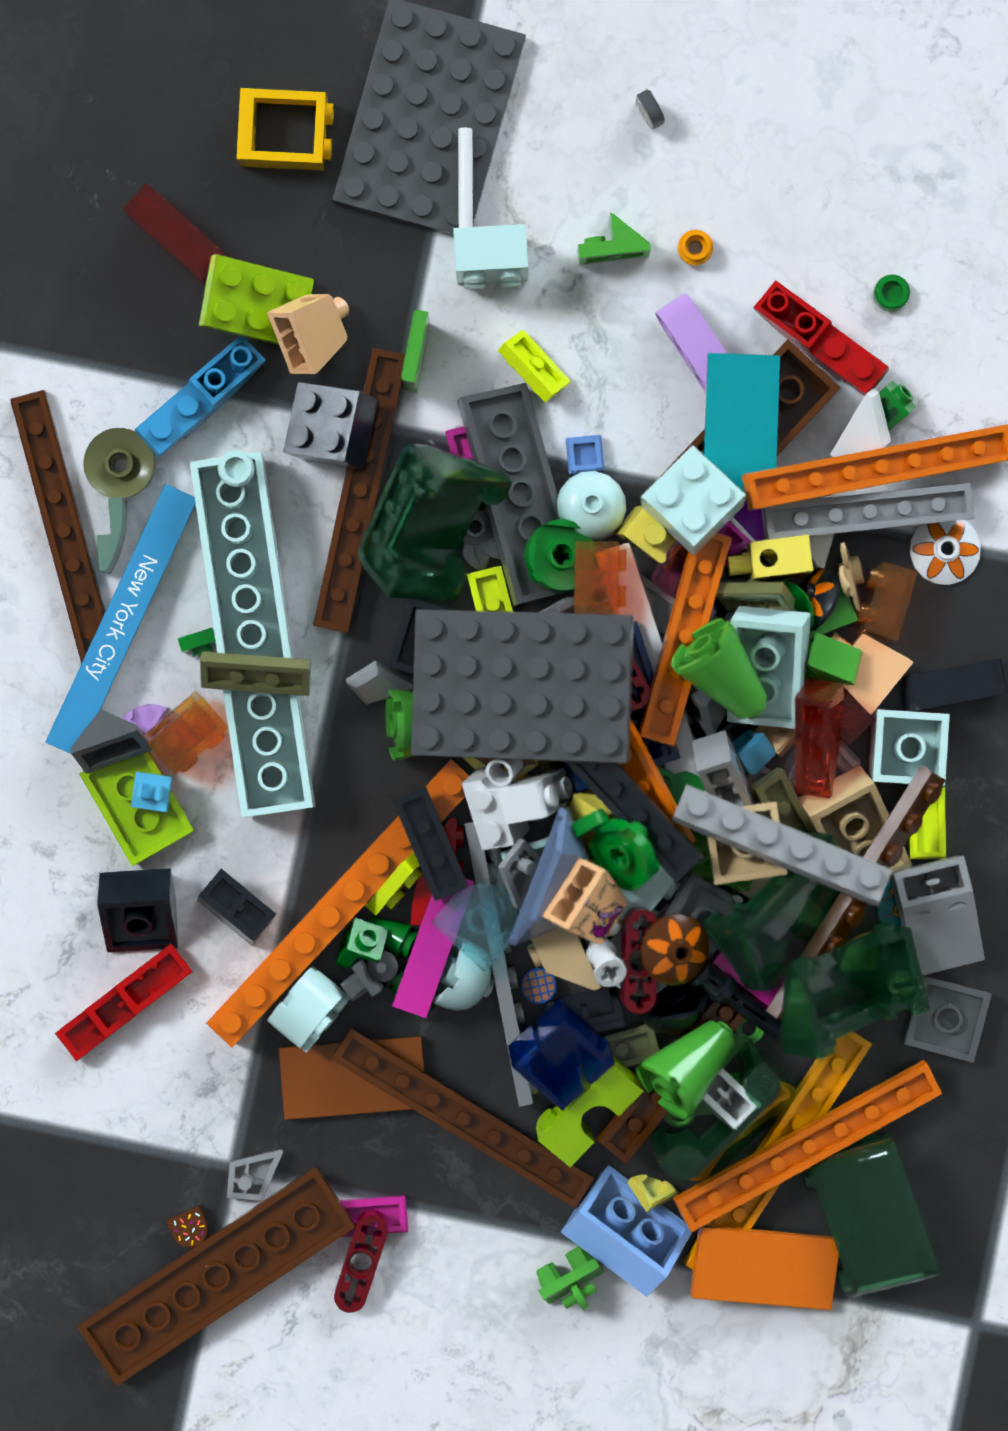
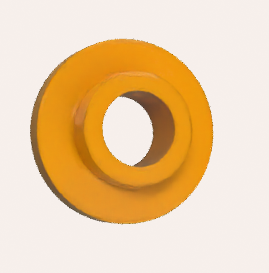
M690 230L684 233L678 243V254L688 265L699 266L706 263L713 252V242L710 236L701 230ZM691 243H698L702 247V251L699 254H692L688 247Z

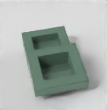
M123 497L108 498L111 534L97 535L99 571L104 574L112 573L125 540L127 500Z

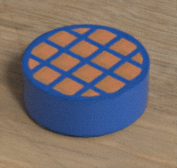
M537 967L528 970L521 980V991L524 997L532 1003H545L556 992L555 977L546 973L544 968Z

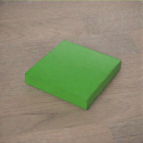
M415 310L413 312L401 375L403 388L406 391L416 393L418 391L430 327L427 311Z

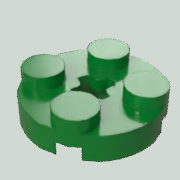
M565 519L552 520L531 533L525 546L524 559L528 576L533 583L539 584L544 589L552 592H567L583 584L594 572L597 561L595 544L592 538H588L574 530L581 528L577 523ZM558 546L562 547V552L568 554L569 557L561 565L557 564V561L553 559V552L557 551Z
M610 819L596 828L594 831L596 832L595 837L590 840L592 859L596 866L606 870L617 880L615 884L618 888L627 891L637 890L658 873L660 869L659 862L647 839V831L642 824L636 821L629 823L622 819Z

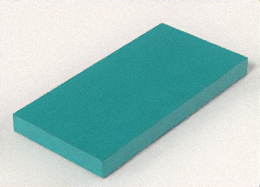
M708 353L704 456L745 494L741 475L776 468L780 355Z

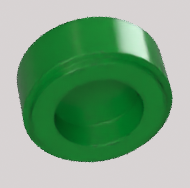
M895 274L882 277L873 290V298L876 305L888 312L901 309L907 303L910 296V288L907 281Z
M598 809L572 823V828L578 838L596 830V828L609 819L604 809Z

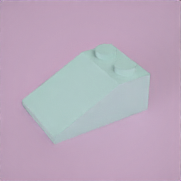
M739 606L731 619V624L767 694L764 711L753 719H739L727 710V722L798 729L809 650L810 613Z

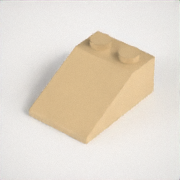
M860 765L798 798L819 840L862 858L889 817V813L875 783ZM904 847L902 857L895 865L891 866V872L913 866Z

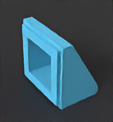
M747 730L744 734L735 737L731 741L745 772L750 775H755L776 754L775 749L763 733Z

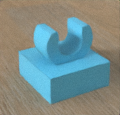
M136 772L131 807L168 812L173 777Z

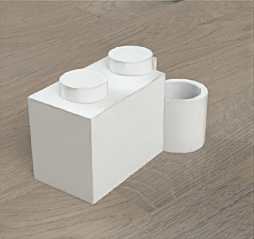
M493 758L487 764V767L478 768L462 783L482 850L513 846L519 838H522L530 830L528 821L505 824L497 791L500 787L515 781L514 778L523 768L522 759ZM500 763L507 767L509 773L502 769Z

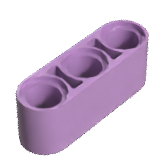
M684 293L657 310L655 315L706 393L707 354L727 352L694 302Z

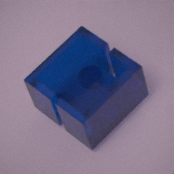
M559 999L536 1020L537 1029L532 1025L529 1026L508 1045L512 1068L563 1111L586 1090L582 1071L579 1067L581 1063L586 1081L591 1085L615 1063L610 1043Z

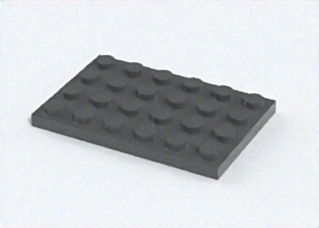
M389 0L333 195V203L454 236L453 228H459L458 129L467 127L473 129L474 224L526 40V34L404 0Z
M416 609L411 755L629 763L634 615Z

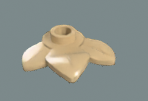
M846 542L840 543V551L843 562L838 563L841 587L847 597L852 596L855 609L861 611L857 584L865 583L860 556H850Z

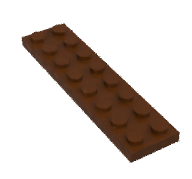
M315 1166L79 1323L77 1328L114 1384L118 1386L354 1229L356 1224L318 1167Z

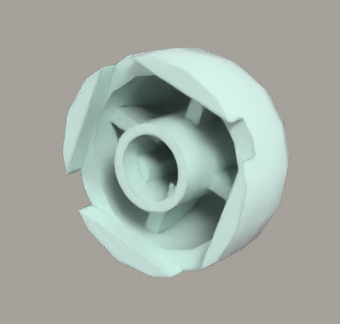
M597 471L581 472L569 478L560 488L557 499L558 516L560 519L577 523L581 528L574 529L576 532L592 538L593 542H601L612 536L622 525L626 513V498L620 485L609 475Z
M457 936L454 938L433 998L434 1000L432 1001L433 1004L454 1011L467 1010L478 1004L482 997L487 998L491 994L495 980L491 977L492 966L489 956L482 948Z

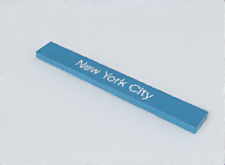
M164 485L45 743L71 754L70 748L101 710L196 505L194 496L170 485Z

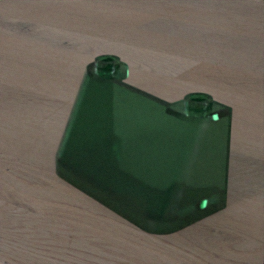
M406 445L397 460L361 540L359 559L362 566L388 598L456 601L467 579L466 569L456 554L480 503L483 501L487 505H499L506 498L513 482L499 469L427 445Z
M797 829V831L840 848L830 834ZM787 869L786 875L774 876L747 904L735 902L731 906L734 912L724 917H720L717 912H713L702 925L747 989L771 991L781 983V978L796 964L841 892Z
M894 922L880 923L873 927V932L815 957H802L791 961V967L785 970L780 1028V1041L783 1053L822 1059L835 1053L834 1046L837 1045V1038L880 1019L894 1020L897 1018L896 1014H899L901 1010H910L912 1015L916 1016L930 1010L911 927L895 926Z
M752 1039L738 1051L744 1061L743 1072L738 1077L744 1083L746 1095L757 1106L750 1115L734 1130L718 1119L701 1137H698L688 1126L678 1133L668 1132L662 1126L649 1138L658 1164L676 1180L700 1183L722 1171L794 1099L795 1086L789 1075Z
M885 1131L862 1138L801 1172L807 1190L815 1189L842 1262L843 1270L837 1272V1276L844 1293L850 1291L851 1295L856 1297L940 1275L934 1252L897 1148L891 1136Z

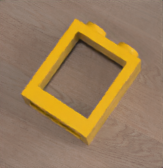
M240 88L237 161L239 166L324 171L325 160H331L332 139H326L327 125H333L334 104L328 103L326 92ZM257 103L316 106L314 154L255 151Z

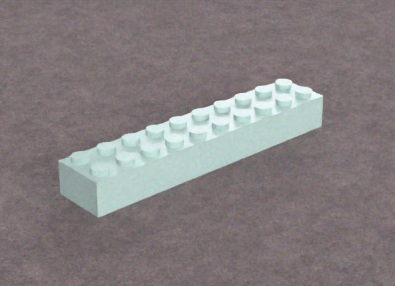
M261 451L246 453L254 463L255 473L252 480L242 487H231L220 478L218 462L221 457L190 462L217 653L294 658L264 455ZM223 690L241 818L316 807L300 696Z

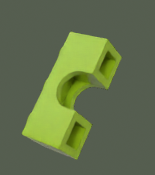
M609 1051L601 1059L596 1058L586 1069V1075L577 1084L573 1083L568 1086L561 1096V1101L553 1110L547 1109L537 1121L538 1141L569 1167L595 1142L591 1127L582 1121L584 1113L592 1107L604 1106L620 1116L644 1091L638 1076Z

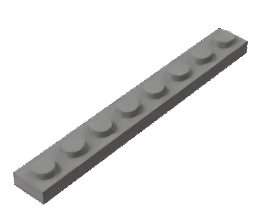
M468 821L465 822V830L520 1107L533 1104L532 1094H537L539 1091L535 1072L528 1073L525 1060L532 1058L528 1037L521 1038L519 1024L525 1023L522 1003H514L512 989L518 988L515 967H507L505 954L512 953L510 944H508V931L501 933L498 920L505 917L501 896L494 897L491 884L498 882L494 861L487 862L486 853L481 848L474 822Z

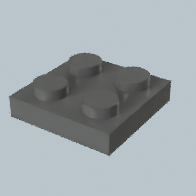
M925 975L920 976L919 987L915 994L903 1044L974 1063L992 993Z

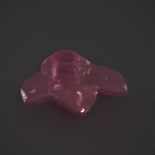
M678 541L668 550L666 561L657 565L652 574L654 585L660 587L664 595H671L673 598L676 597L688 550Z

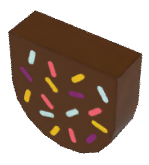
M200 1204L166 1220L173 1238L183 1247H195L204 1241L208 1234L207 1219Z

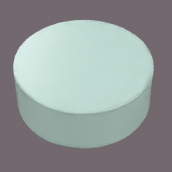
M228 451L218 462L220 478L231 487L245 486L254 476V463L250 456L243 451Z

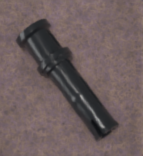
M707 958V962L698 976L687 982L693 987L698 986L707 992L710 1000L714 1003H725L743 1018L765 1032L770 1038L777 1037L785 1026V1021L777 1019L766 1011L767 1007L737 986L734 976L719 971L712 965V960ZM744 1003L747 1004L749 1007H751V1008L754 1009L756 1012H758V1013L760 1014V1016H757L756 1014H754L752 1011H750L748 1008H746L743 1004H744Z

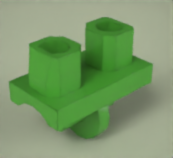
M578 1246L565 1254L573 1271L561 1277L555 1264L552 1262L538 1269L536 1273L542 1287L538 1291L544 1301L546 1300L548 1304H551L572 1292V1294L561 1300L565 1308L568 1309L579 1303L582 1310L585 1311L590 1308L586 1298L597 1292V1289L593 1282L582 1288L580 1286L605 1272L595 1258L592 1259L585 1250Z

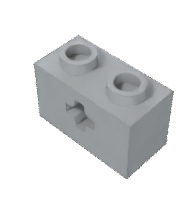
M726 730L693 740L692 747L696 771L706 792L737 806L753 805L748 776Z

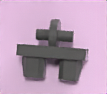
M388 951L382 952L381 959L377 963L362 958L351 967L355 973L345 979L341 986L352 1001H355L367 991L373 997L382 991L388 984L387 981L392 980L396 976L399 969L397 958Z

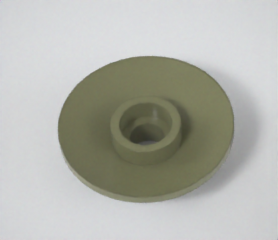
M111 428L98 434L89 443L84 455V472L90 485L100 494L109 498H130L143 491L150 483L155 470V457L153 451L141 440L135 431L127 428ZM118 459H125L127 461L125 470L117 471L115 469V462Z

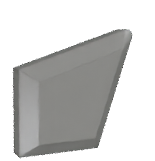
M377 661L372 662L346 678L347 684L366 705L390 698L388 694L390 689L413 691V680Z
M521 838L518 839L498 865L512 904L519 910L522 908L540 861V856Z
M279 1149L230 1161L227 1198L263 1201L282 1157L283 1150Z

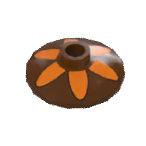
M678 913L663 916L652 923L643 937L640 948L642 964L648 975L661 984L671 986L685 984L698 976L705 966L709 954L708 935L703 926L692 917ZM684 947L683 955L680 958H676L677 949Z

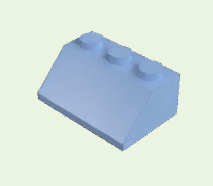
M607 1165L581 1199L577 1208L574 1209L561 1233L648 1297L667 1278L689 1239L691 1231L688 1229L685 1221L663 1205L646 1212L627 1184L629 1180L610 1165Z

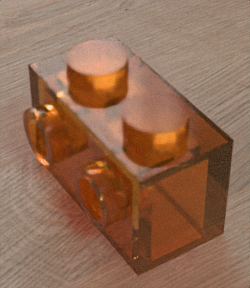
M575 541L574 614L605 613L618 615L619 607H626V586H619V571H626L627 550L620 549V542Z
M884 561L878 565L877 569H871L866 585L867 589H871L868 602H862L860 606L861 611L858 612L857 616L858 621H856V623L861 624L859 633L892 643L899 640L918 571Z
M194 691L144 736L147 739L146 743L172 773L176 775L179 771L183 773L192 768L198 761L197 756L207 747L212 749L221 743L225 738L224 733L228 730V726L197 691Z

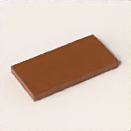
M422 1036L371 1040L425 1073ZM341 1042L314 1044L307 1053L297 1046L279 1048L284 1120L412 1109L333 1061L331 1057Z

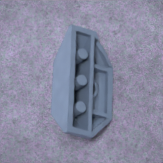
M564 805L558 810L508 944L515 946L559 927L542 917L578 858L580 857L588 862L591 859V853L584 836L577 838L572 828V823L577 820L570 807Z

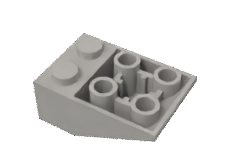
M956 855L891 872L889 879L915 977L985 960L974 893L963 855Z

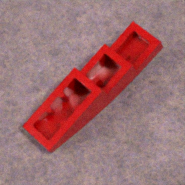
M170 944L55 1032V1035L77 1062L193 971L174 946Z

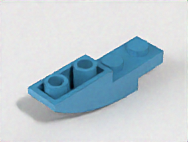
M239 336L189 379L186 386L136 427L135 433L160 458L182 438L186 439L254 375L266 360L245 337Z

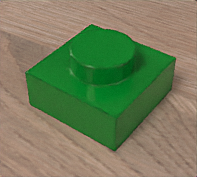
M212 627L177 638L181 651L185 654L191 652L192 657L201 656L202 651L213 652L211 645L216 644L214 628Z

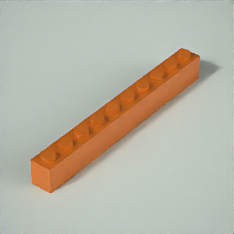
M452 759L426 785L441 823L466 797L462 783L469 775ZM399 816L206 1022L231 1048L241 1040L370 901L396 868L414 852Z

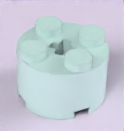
M312 967L293 986L283 1002H280L267 1021L297 1047L307 1053L320 1038L323 1031H326L336 1020L339 1013L350 1001V997L322 972Z

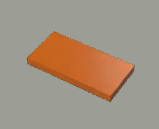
M704 1225L698 1229L690 1296L695 1299L832 1310L841 1240L834 1236Z

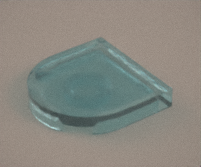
M474 884L458 891L431 923L482 971H486L509 945L508 941L518 914L510 896L504 890L491 884Z

